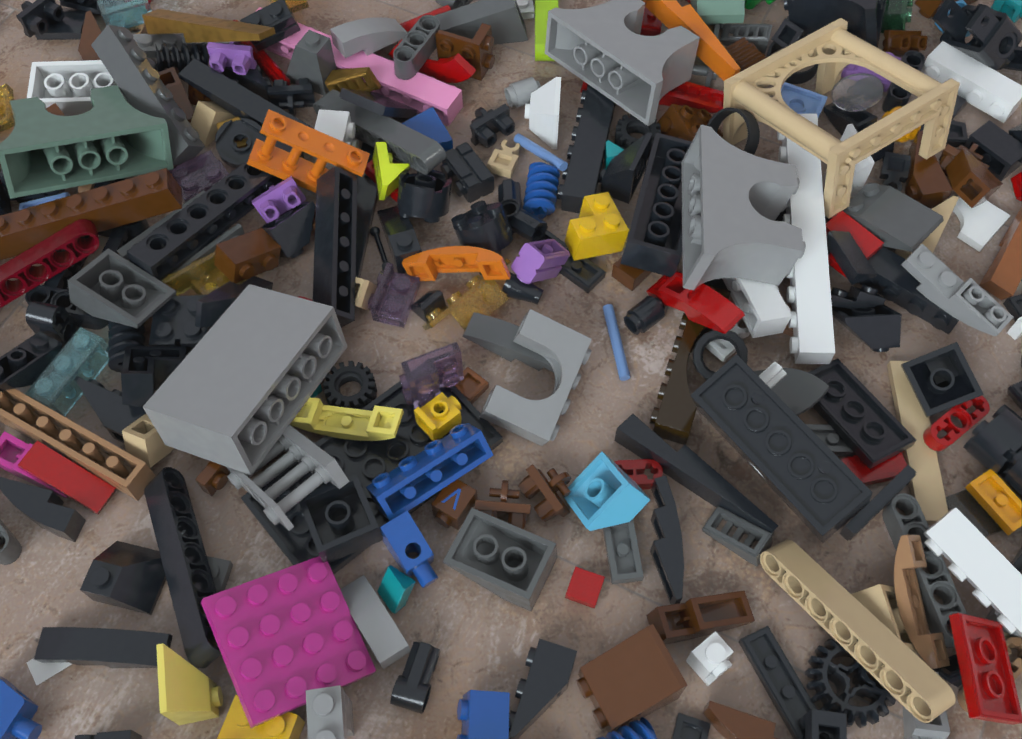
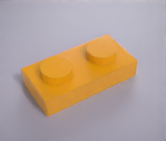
M989 469L965 487L1008 536L1022 527V501L992 469Z

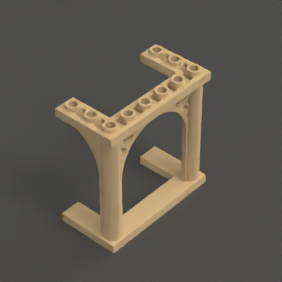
M842 18L724 80L723 109L737 108L750 112L758 122L772 127L827 164L823 197L825 216L828 218L849 207L855 164L914 129L925 124L918 155L927 160L945 149L960 83L952 78L944 83H940L847 31L848 22ZM818 64L815 91L824 95L840 86L841 73L844 68L849 64H855L879 74L918 98L842 142L792 110L784 102L781 88L793 73L805 67ZM769 85H773V86H774V87H772V88H766V87L769 86ZM732 113L723 120V139L735 145L748 137L747 125L739 113Z

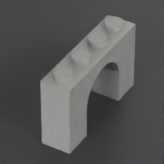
M530 309L523 317L513 342L538 353L550 363L555 375L554 389L548 398L530 400L496 385L490 391L479 417L540 446H543L549 440L553 441L560 428V425L556 424L559 416L566 413L571 402L567 398L571 389L575 390L580 381L581 374L578 373L581 364L585 365L590 357L592 350L588 347L592 339Z
M341 685L306 690L308 739H347L348 736H354L352 701Z

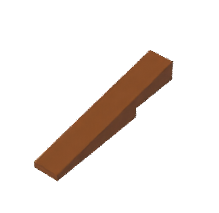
M1022 207L999 244L1001 249L979 286L1000 300L1013 296L1022 279Z

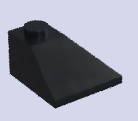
M647 132L615 156L607 169H602L598 180L601 183L600 193L609 192L611 198L629 204L647 166L652 133Z
M313 201L301 202V204L283 213L277 219L260 227L281 246L280 257H290L293 259L304 252L303 247L310 242L316 207Z
M885 304L859 309L832 306V316L861 342L870 347L872 351L887 352L889 348L900 347L902 314Z
M957 342L901 364L926 417L984 395Z
M116 541L93 559L80 590L93 601L152 615L166 581L160 552Z

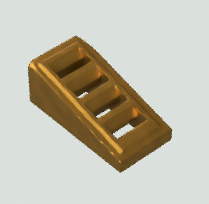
M369 67L332 70L325 80V85L329 91L333 89L341 92L342 88L371 92L381 87V84Z

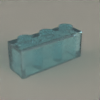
M80 327L25 394L65 417L83 395L74 379L77 376L87 381L90 378L96 379L108 364V344L104 338Z

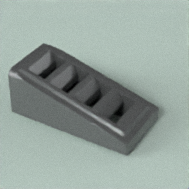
M725 24L720 43L729 46L745 37L749 43H753L759 51L765 53L773 25Z
M717 506L702 528L705 534L757 567L760 564L761 553L771 548L773 543L772 533L720 506ZM724 519L727 523L720 532L717 530V527ZM734 526L737 527L733 536H728ZM746 533L748 537L744 543L739 542ZM758 541L756 547L752 549L751 547L754 544V542Z

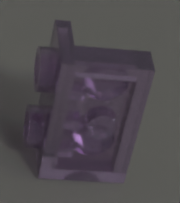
M387 263L384 271H380L378 275L376 292L370 295L368 301V309H371L373 321L404 328L411 311V305L414 303L421 284L420 278L394 272L393 264Z

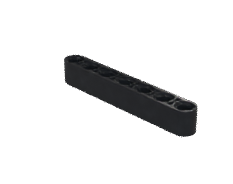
M165 467L145 487L144 494L185 654L192 665L203 669L207 668L221 655L201 604L203 598L216 594L217 591L185 479L177 469Z

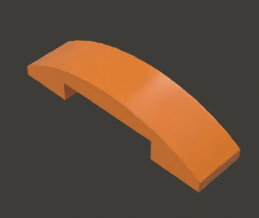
M447 246L430 249L409 256L402 261V265L411 281H436L438 273L481 272L484 280H510L511 277L503 256L491 250L473 246Z

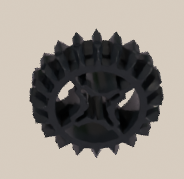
M830 638L825 641V647L819 645L815 649L817 656H811L808 660V663L813 668H808L805 671V675L814 680L808 682L806 688L816 690V694L811 697V700L814 703L821 700L824 705L820 710L847 714V727H851L855 721L859 728L865 727L867 721L872 725L879 722V716L885 717L889 714L887 706H893L896 699L873 676L872 681L861 664L855 659L849 666L840 663L836 665L830 662L831 659L836 657L853 658L837 641L835 642ZM853 672V675H852V678H853V679H852V683H853L855 686L852 687V688L849 690V688H850L851 685H850V678H849L848 676ZM828 680L836 686L837 695L831 689ZM854 695L861 698L868 697L872 700L868 706L859 707L848 704Z

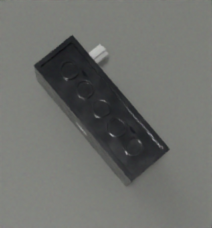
M736 354L690 396L700 413L817 538L824 543L870 502L873 492L771 390L772 387L787 375L783 368L774 362L758 376Z

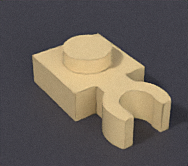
M504 139L501 142L500 150L494 149L487 163L489 171L499 176L511 178L518 164L520 144L516 143L515 147L509 148L507 147V140Z

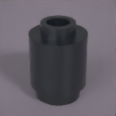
M646 296L627 311L624 323L635 335H638L640 332L645 333L665 317V306L659 298Z

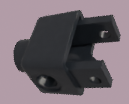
M945 0L932 18L944 31L940 37V42H946L995 71L1003 69L1012 61L1014 50L1022 41V33L1009 16L987 5H965L961 8L954 0ZM969 31L973 38L970 42L966 43L965 36Z

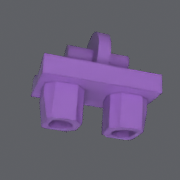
M240 41L229 43L208 42L209 64L217 72L222 73L225 67H232L233 72L236 74L246 75L249 69H256L257 62L253 57L252 46L241 45Z
M292 176L276 186H270L269 190L254 198L251 202L264 221L269 223L301 204V202L306 200V197Z

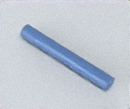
M515 135L514 142L519 143L521 147L560 171L567 169L568 163L523 135Z
M607 304L603 306L604 317L619 379L625 381L630 379L631 376L614 307L612 304Z

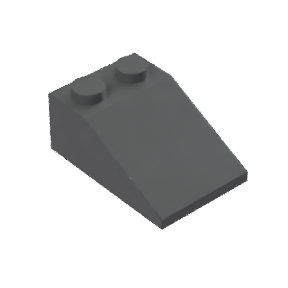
M877 183L866 184L850 200L849 207L843 210L883 241V246L913 252L944 221L942 215L897 189Z
M109 248L68 280L69 296L72 304L93 317L134 328L140 327L176 295V290Z
M471 508L443 563L500 598L532 612L558 557L557 546L552 541Z

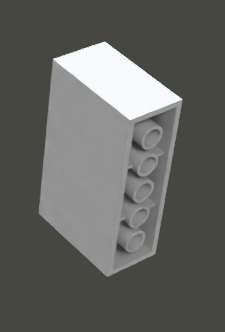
M249 284L143 406L165 445L252 475L348 347L334 307Z

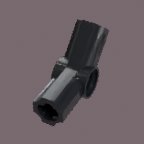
M512 179L503 180L501 185L498 186V201L504 208L512 232L531 242L542 240L548 229L547 223L522 209L521 186L519 182H515Z

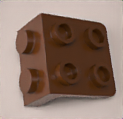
M482 23L473 39L443 30H438L435 34L438 60L439 58H450L459 53L476 70L470 78L482 81L488 69H492L495 55H493L492 51L494 37H492L491 25Z
M671 104L657 123L660 124L661 134L692 142L700 125L707 126L712 116L703 108L697 109L687 105ZM718 128L717 134L723 138V133Z

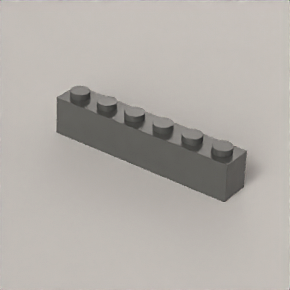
M107 25L91 46L132 107L145 114L165 119L168 126L173 165L187 166L205 147L200 140L198 132L191 126L185 112L179 108L173 99L172 93L161 81L159 73L147 60L145 52L139 48L133 39V34L125 27Z

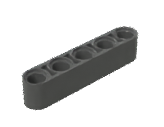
M900 493L883 510V521L896 551L902 535H920L930 574L924 572L922 568H917L915 571L930 633L943 632L946 648L955 647L953 635L946 626V624L951 625L949 615L956 613L967 614L942 555L937 557L924 543L927 538L923 533L929 529V526L918 501L912 495ZM896 507L903 510L906 516L898 513ZM933 594L941 597L943 605L934 599Z

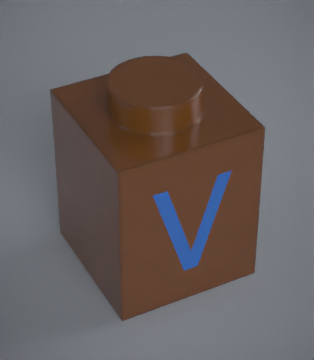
M458 479L443 488L431 504L436 522L446 528L452 526L459 530L471 508L475 507V501L478 500L477 490Z

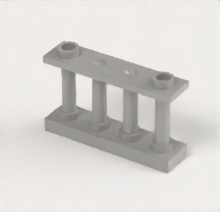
M289 425L253 474L281 452H287L253 480L249 479L252 475L229 467L227 468L231 473L227 478L237 490L243 487L265 508L263 512L274 525L280 522L290 531L294 526L285 515L286 512L323 482L327 484L330 481L338 489H341L349 480L333 457ZM295 461H302L266 491L261 489ZM309 471L311 473L315 471L312 476L278 503L274 501V499Z

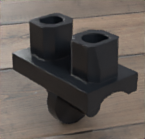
M36 0L33 3L25 1L21 4L23 11L16 15L24 28L25 35L30 38L36 33L43 35L47 32L48 24L51 21L60 22L65 18L62 7L55 0Z
M299 78L296 81V85H287V81L283 79L274 80L273 86L268 87V96L271 103L281 109H289V114L296 116V108L313 107V104L316 102L313 86L308 78Z
M503 104L495 110L490 109L486 111L482 107L476 109V118L470 124L472 138L470 139L475 146L481 143L489 148L497 141V132L500 131L505 136L512 134L515 131V122L510 117V108Z

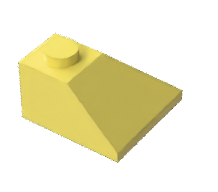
M157 644L160 714L179 726L219 717V706L223 705L221 687L217 686L208 676L165 644Z

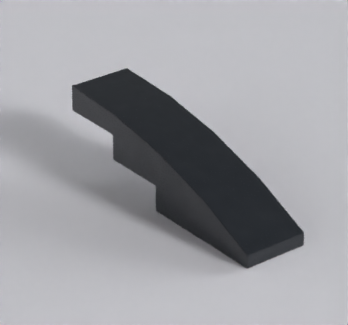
M665 475L655 478L651 489L658 506L657 509H654L651 517V523L658 540L653 541L650 553L669 602L672 605L679 604L683 596L684 556L676 503Z
M43 627L34 660L42 663L69 662L74 665H104L109 668H157L156 645L163 643L170 648L173 635L106 628Z

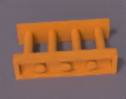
M268 109L260 133L267 137L265 142L256 138L247 165L283 180L292 176L298 186L316 193L317 179L329 171V169L325 168L327 162L362 177L370 153ZM280 141L291 146V151L287 152L276 147V142ZM302 152L317 157L316 162L313 163L301 158Z

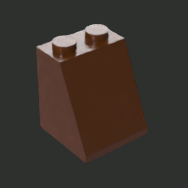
M653 624L580 667L578 674L580 679L576 680L585 699L590 697L596 708L592 710L596 723L601 730L606 728L607 732H617L619 727L628 726L631 721L640 720L641 717H645L672 703L681 696L687 687L686 681Z

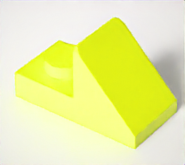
M376 142L373 164L379 200H385L398 188L399 175L401 172L409 170L410 164L393 163L392 153H388L387 143Z

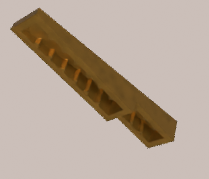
M157 9L142 15L148 34L183 33L186 43L260 41L276 34L274 27L164 9Z

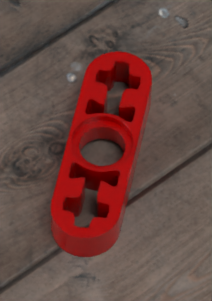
M983 396L952 407L924 431L923 439L926 445L934 451L945 450L989 413L990 406L988 401ZM973 405L976 410L969 414L966 410ZM951 416H955L961 421L962 428L953 424ZM944 430L947 434L939 439L937 434Z

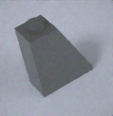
M308 30L295 46L286 76L294 84H296L299 78H308L314 92L324 96L329 92L325 85V80L332 70H336L331 40L329 37Z

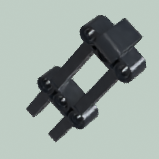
M125 178L96 183L93 189L125 180ZM143 219L98 232L99 236L109 237L102 253L109 248L118 254L117 250L150 228L147 220ZM87 257L48 279L44 285H38L26 293L25 300L29 305L26 310V322L35 334L41 331L64 345H70L74 341L80 327L99 330L108 325V320L93 317L70 302L68 280L82 269Z

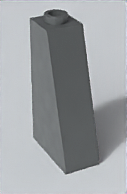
M480 0L435 15L440 21V30L470 39L474 38L481 24L484 23L491 25L494 44L524 42L528 40L526 25L516 0Z

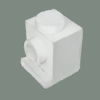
M715 631L690 653L686 662L703 682L709 686L732 666L728 659L734 651Z

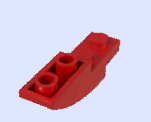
M678 271L672 277L663 275L646 291L649 296L659 298L663 304L683 311L688 320L723 334L731 330L745 316L740 308L705 284H701L695 290L683 288V273Z

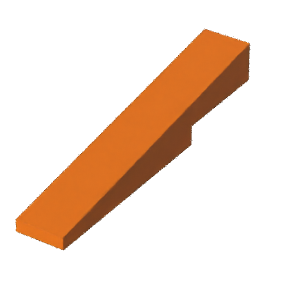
M642 0L645 2V7L668 29L683 26L699 36L696 55L723 81L740 72L741 68L691 4L681 7L677 0Z

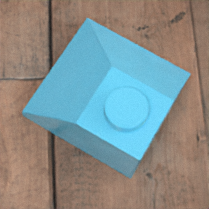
M602 451L570 484L568 488L571 493L564 497L589 531L628 523L650 501L649 497L637 483Z

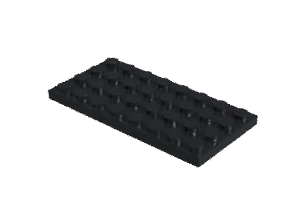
M430 359L362 408V410L373 411L376 405L403 409L404 413L395 438L379 441H359L324 436L314 443L336 460L346 477L357 474L379 529L388 523L389 520L379 511L366 487L372 483L376 476L394 470L403 459L409 456H416L424 450L428 443L432 442L429 436L416 423L414 409L417 407L421 408L441 392L447 398L452 395L462 407V410H460L462 422L460 424L469 423L480 429L491 451L503 442L501 434L487 420L479 417L481 413ZM295 461L261 489L266 491L302 461ZM309 471L306 475H304L301 479H299L296 483H294L291 487H289L286 491H284L281 495L274 499V501L276 503L281 501L284 497H286L289 493H291L294 489L301 485L305 480L312 476L315 473V471L313 473ZM329 481L327 484L323 482L315 490L331 484V482ZM248 492L241 497L244 504L292 565L320 556L299 503L285 513L294 526L289 531L280 522L274 525L263 512L265 508ZM435 493L419 505L415 506L408 512L412 514L415 510L421 507L424 503L430 500L437 493ZM368 547L329 563L333 574L342 569Z

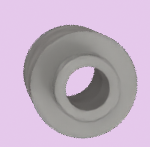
M533 77L509 84V87L504 89L508 105L518 108L524 106L525 103L530 104L531 93L541 87L539 81H535Z

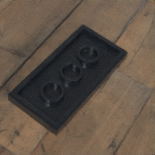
M838 358L831 361L830 364H825L808 372L829 386V390L813 408L831 425L834 431L869 469L914 445L916 439Z

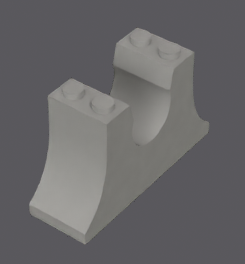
M610 0L597 6L582 9L554 8L549 10L545 54L647 126L655 122L660 99L669 91L691 79L700 37L683 26L667 29L664 33L656 36L640 35L645 2L642 0Z
M700 125L681 162L683 288L695 290L707 281L720 278H741L779 286L785 276L791 273L792 267L798 258L803 257L806 248L801 228L784 221H775L780 212L785 210L792 194H796L799 188L800 180L797 178L796 166L747 153L725 141L712 127Z

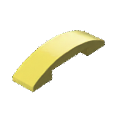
M310 397L289 425L334 438L379 441L396 437L404 411L400 408L376 405L373 411L324 405L320 398Z

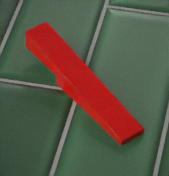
M584 81L582 83L580 91L581 93L583 89L587 90L588 84ZM685 82L665 94L660 99L658 105H687L697 109L703 108L709 113H717L723 109L724 91Z

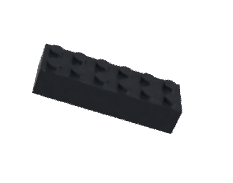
M656 132L620 264L672 277L676 273L682 256L681 162L692 143L691 141Z

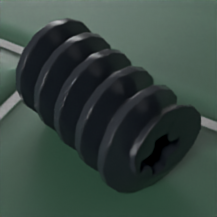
M162 43L160 50H158L155 44L159 72L165 70V68L174 67L178 68L180 73L194 58L208 66L206 43H202L200 50L196 43H192L190 50L186 43H182L180 50L176 43H172L170 50H168L166 43Z
M108 321V366L111 370L121 373L126 346H145V336L143 335L145 333V327L143 326L145 322L140 327L134 328Z

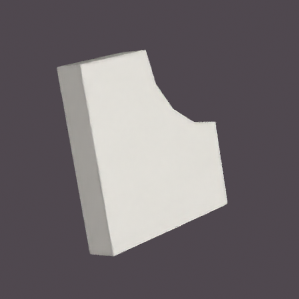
M958 195L957 197L959 198L953 209V212L960 221V232L957 238L980 252L1011 215L987 200L971 208Z

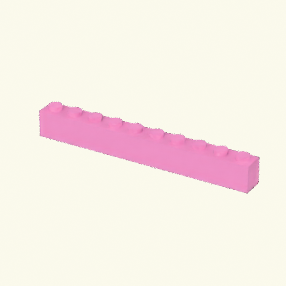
M298 23L300 31L265 48L270 52L291 60L295 46L308 30L330 38L336 70L369 67L381 84L380 89L371 92L379 93L417 109L418 114L433 107L442 123L446 126L451 124L463 108L461 89L420 72H417L411 79H399L394 73V61L374 53L367 56L363 50L345 58L333 45L331 35Z

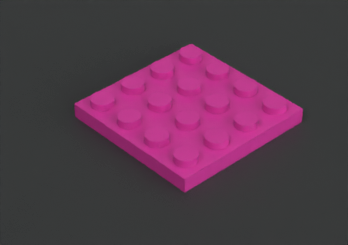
M320 556L210 595L201 601L250 728L305 705L306 690L339 685L343 688L376 672V668L350 614L351 612L328 561L323 563Z

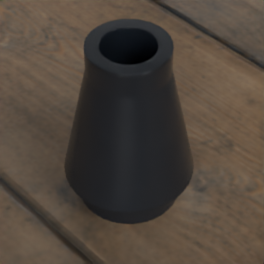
M510 272V280L505 281L502 292L507 294L508 298L532 302L538 305L544 290L533 283L525 284L517 278V274Z

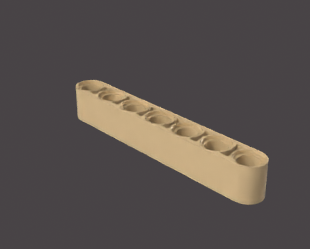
M786 539L761 553L760 563L764 571L915 718L921 722L930 723L955 704V694L948 683L795 542Z

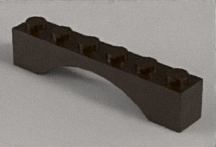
M705 284L729 300L731 291ZM683 313L679 329L684 330L682 337L676 336L672 352L677 353L675 360L669 359L664 375L670 377L667 384L661 383L657 399L662 400L660 408L654 407L649 423L655 425L653 431L660 438L686 445L697 410L690 396L687 383V361L700 337L713 329L688 320L686 314Z

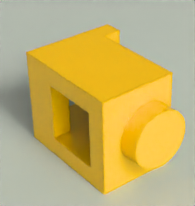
M443 392L421 408L417 407L414 409L416 423L432 441L439 440L450 432L453 427L462 422L460 412L462 407L452 395L447 398Z

